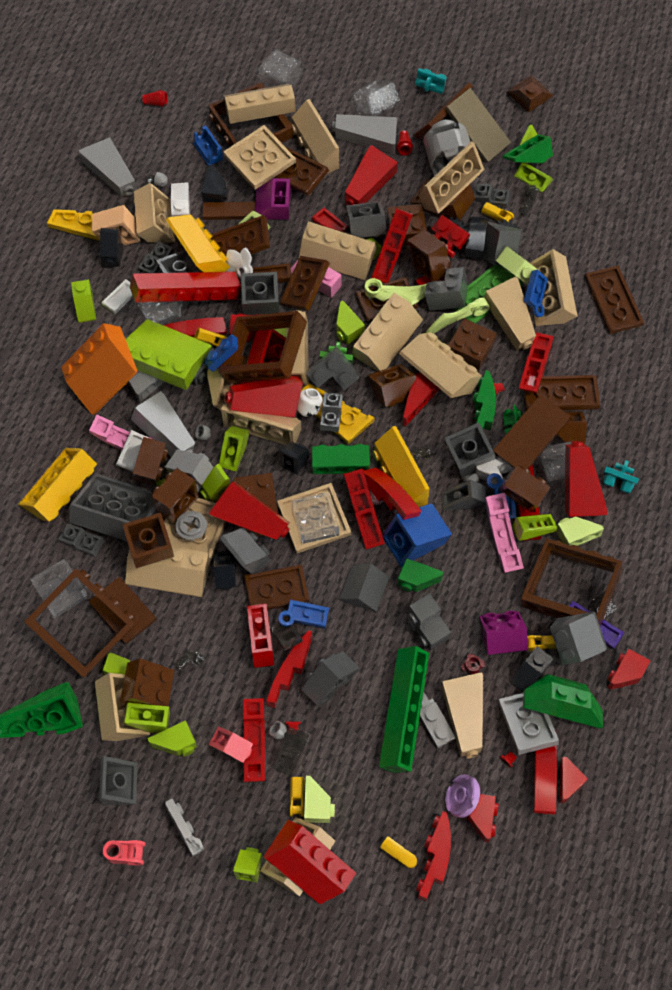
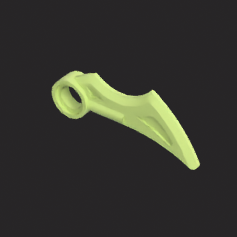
M372 278L365 282L364 292L369 298H377L383 302L388 300L393 293H396L409 301L411 305H414L425 297L427 284L406 287L382 285L380 280ZM375 285L378 287V290L371 291L369 286Z
M485 298L476 299L459 311L442 314L429 327L426 333L434 334L444 327L472 314L474 316L483 315L489 310L490 306Z

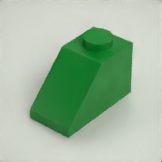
M406 558L398 578V586L406 592H418L440 583L444 572Z

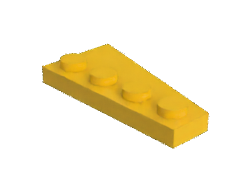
M53 210L47 222L49 228L100 241L92 232V215L94 214L92 211L76 213V210Z
M310 383L301 390L315 389L320 393L322 400L324 399V393H327ZM323 401L320 406L318 414L315 415L320 420L322 417ZM342 401L339 432L335 433L349 444L375 421V418L361 413V410L355 407L352 408Z

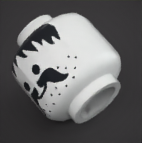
M312 388L301 391L297 406L298 412L305 417L318 414L323 401L320 393Z

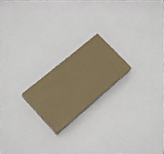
M471 88L445 108L454 122L461 123L466 127L470 142L473 141L475 143L478 154L484 162L490 161L511 143Z

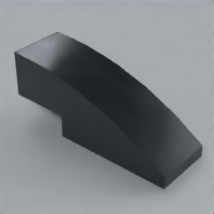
M472 216L469 228L471 236L467 240L465 257L482 259L486 228L489 222L488 218Z

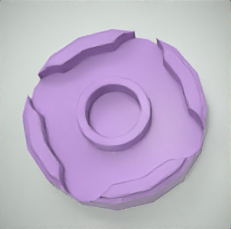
M467 774L457 776L452 781L454 782L452 787L449 786L446 792V808L453 816L458 818H465L470 815L479 802V784L475 778Z

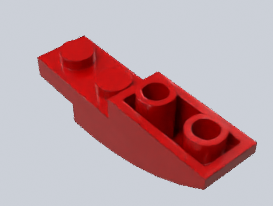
M444 811L441 817L436 816L432 828H435L433 837L428 835L424 845L427 848L426 855L433 857V860L428 859L424 869L428 873L425 880L420 879L416 891L419 892L418 899L425 902L433 882L442 885L449 863L451 832L448 815Z

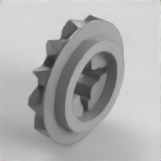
M185 512L176 522L178 535L184 540L194 541L197 538L201 539V536L206 533L207 521L199 512ZM195 522V527H196V529H195V528H192V529L189 531V528H188L187 525H192V523Z

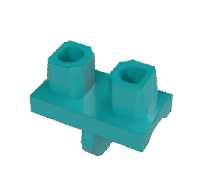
M419 68L415 85L424 88L425 92L431 90L442 94L447 77L443 74L432 73L431 70L426 68L424 70Z
M625 460L624 465L616 462L614 467L621 471L606 466L603 484L613 488L615 480L619 479L623 481L620 491L630 494L634 485H637L639 478L625 473L633 474L634 471L633 468L628 467L629 461Z

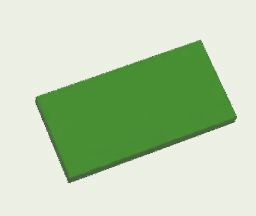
M493 265L468 285L465 306L476 299L484 298L487 290L516 276L502 265ZM518 278L520 286L523 287L524 283ZM453 308V309H454L455 311H459V310H461L462 308ZM488 310L480 316L472 314L465 317V319L477 324L491 311Z

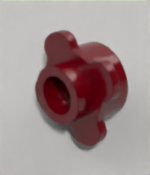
M468 654L466 662L461 665L462 671L469 672L471 675L477 674L481 668H484L485 662L474 654Z

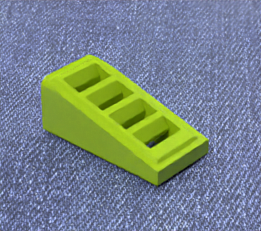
M551 514L516 517L512 525L519 541L558 530Z

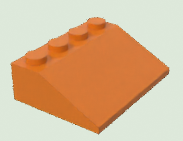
M105 323L61 367L66 383L92 415L96 414L138 372L121 327Z

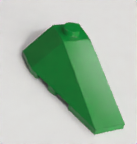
M69 682L52 687L0 714V738L23 737L26 732H37V736L44 735V731L56 730L58 735L83 727L78 700Z

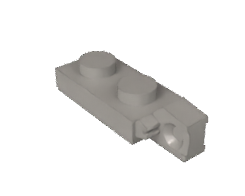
M423 692L420 718L438 749L456 740V737L437 703L434 702L433 698L428 700Z
M173 798L166 801L165 808L192 857L203 852L204 848L201 840L192 836L194 830L190 822H185L182 817L184 811L179 802L175 804Z

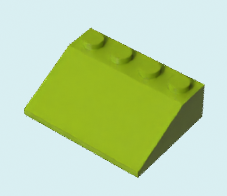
M148 319L126 338L138 371L184 390L188 389L212 348V345Z

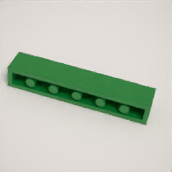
M417 646L400 648L397 653L379 763L380 768L392 773L412 771L429 660V652Z

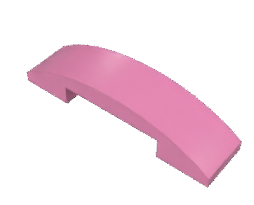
M96 415L89 432L107 444L123 450L130 432L113 425V421Z
M505 493L485 497L492 536L504 573L523 569L519 549L517 550L508 514L509 508Z

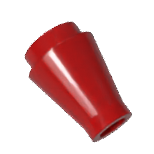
M158 90L144 94L142 96L143 104L163 107L168 104L167 92Z
M401 131L399 133L397 151L401 155L406 156L412 152L413 144L409 133Z

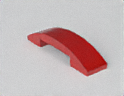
M264 698L243 699L244 739L253 743L251 754L244 761V782H265Z

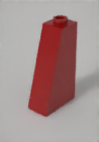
M371 145L345 191L346 204L367 203L397 173L398 162Z
M290 376L289 379L264 380L232 385L229 387V392L225 394V403L232 411L295 418L303 382L298 376Z
M572 441L571 444L565 445V513L569 517L608 515L590 447L583 444L582 441Z
M235 481L231 482L209 512L214 517L276 540L280 536L284 538L290 530L288 528L289 521Z

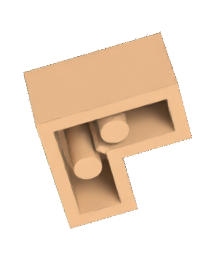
M124 205L92 215V232L99 239L101 228L119 230L121 241L124 245L140 242V236L136 232V218Z

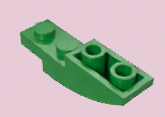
M486 370L484 377L481 376L478 381L477 387H480L479 392L475 391L472 402L475 403L474 409L477 410L475 420H477V423H480L482 429L491 431L496 408V393L492 376Z

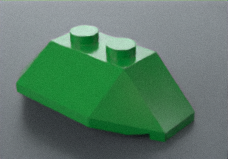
M547 674L524 690L523 708L600 729L603 727V710L586 684Z

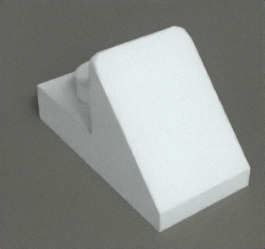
M501 458L476 466L475 472L480 479L485 481L488 475L492 473L499 474L503 480L501 473H507L513 467ZM493 477L491 483L496 484L497 478Z

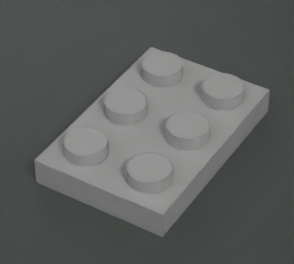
M524 693L499 699L498 704L518 755L559 745V739L549 715L523 708Z

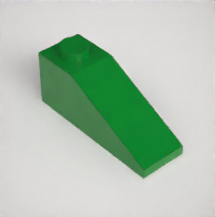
M537 134L504 154L503 159L514 162L544 163L553 156L551 137Z

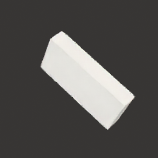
M125 279L101 302L102 305L116 314L133 298L129 288L130 282Z
M131 430L116 465L133 472L143 437L146 436Z

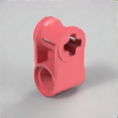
M112 840L104 845L103 854L106 860L113 864L142 866L144 865L142 860L143 847L146 846V842ZM116 847L119 849L117 856H108L111 848Z

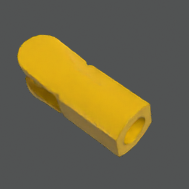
M488 202L482 208V214L496 221L500 220L501 223H503V220H506V223H508L509 220L514 219L513 213L500 209Z
M197 328L194 336L195 339L216 347L220 345L223 339L228 338L202 328ZM216 337L219 338L218 343H215Z
M553 635L527 636L528 650L526 651H533L537 646L542 650L557 649ZM540 640L541 645H536L535 641Z
M304 777L290 778V816H293V814L304 816ZM293 800H301V806H293Z
M387 836L380 849L406 867L414 868L417 864L416 856Z

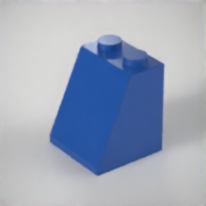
M433 504L419 507L422 512L418 517L403 520L400 514H396L382 534L386 545L400 567L404 566L406 558L414 561L444 545L452 535Z

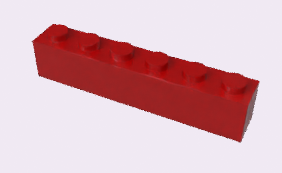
M236 272L133 274L129 288L136 303L237 300L242 286Z

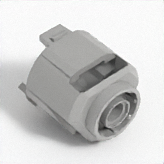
M442 120L435 123L425 135L423 142L434 176L446 166L444 156L449 163L470 143L467 129L463 124L452 120Z

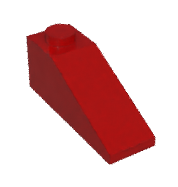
M421 372L415 374L416 380L409 391L403 416V425L405 427L440 390Z
M267 603L247 606L254 668L273 666L274 658Z

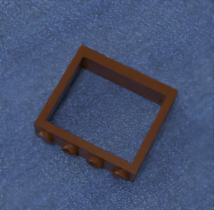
M260 82L237 93L263 89L265 86ZM224 99L208 105L209 120L211 123L214 122L216 124V130L219 134L222 133L225 144L233 146L237 141L220 118V115L227 112ZM284 114L272 116L281 129L273 133V135L281 143L294 138V129Z
M299 311L237 317L231 334L237 337L238 350L220 366L218 373L228 383L289 379L307 321ZM289 328L279 362L239 365L250 331Z
M546 538L521 597L522 607L555 618L589 613L534 595L550 555L553 554L613 573L596 615L601 626L623 570L622 561L614 559L613 556L600 555V553L593 550L581 549L577 545L570 546L563 544L559 540L553 541Z
M76 568L24 622L84 678L135 625L133 622L135 617L127 610L123 613L118 608L120 605L118 601L112 596L108 599L103 594L106 590L98 583L92 584L88 580L91 576L84 569L79 571ZM76 577L126 623L86 667L36 621L39 615Z

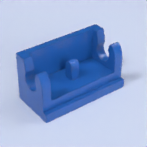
M205 125L201 129V135L198 136L196 131L194 132L193 144L209 167V165L223 160L221 146Z

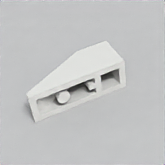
M188 182L171 184L172 217L190 214Z

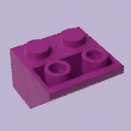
M273 178L257 188L255 212L265 215L267 219L289 220L291 202L290 179Z
M509 610L505 613H487L479 616L484 646L488 655L528 650L527 627L519 611Z

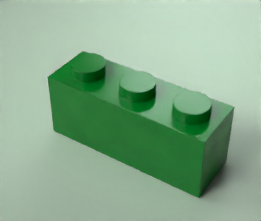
M338 444L336 446H312L313 475L345 474L361 468L363 470L370 469L369 445L356 444L354 446Z

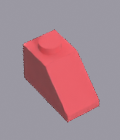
M218 726L208 745L238 761L244 762L251 754L253 743Z

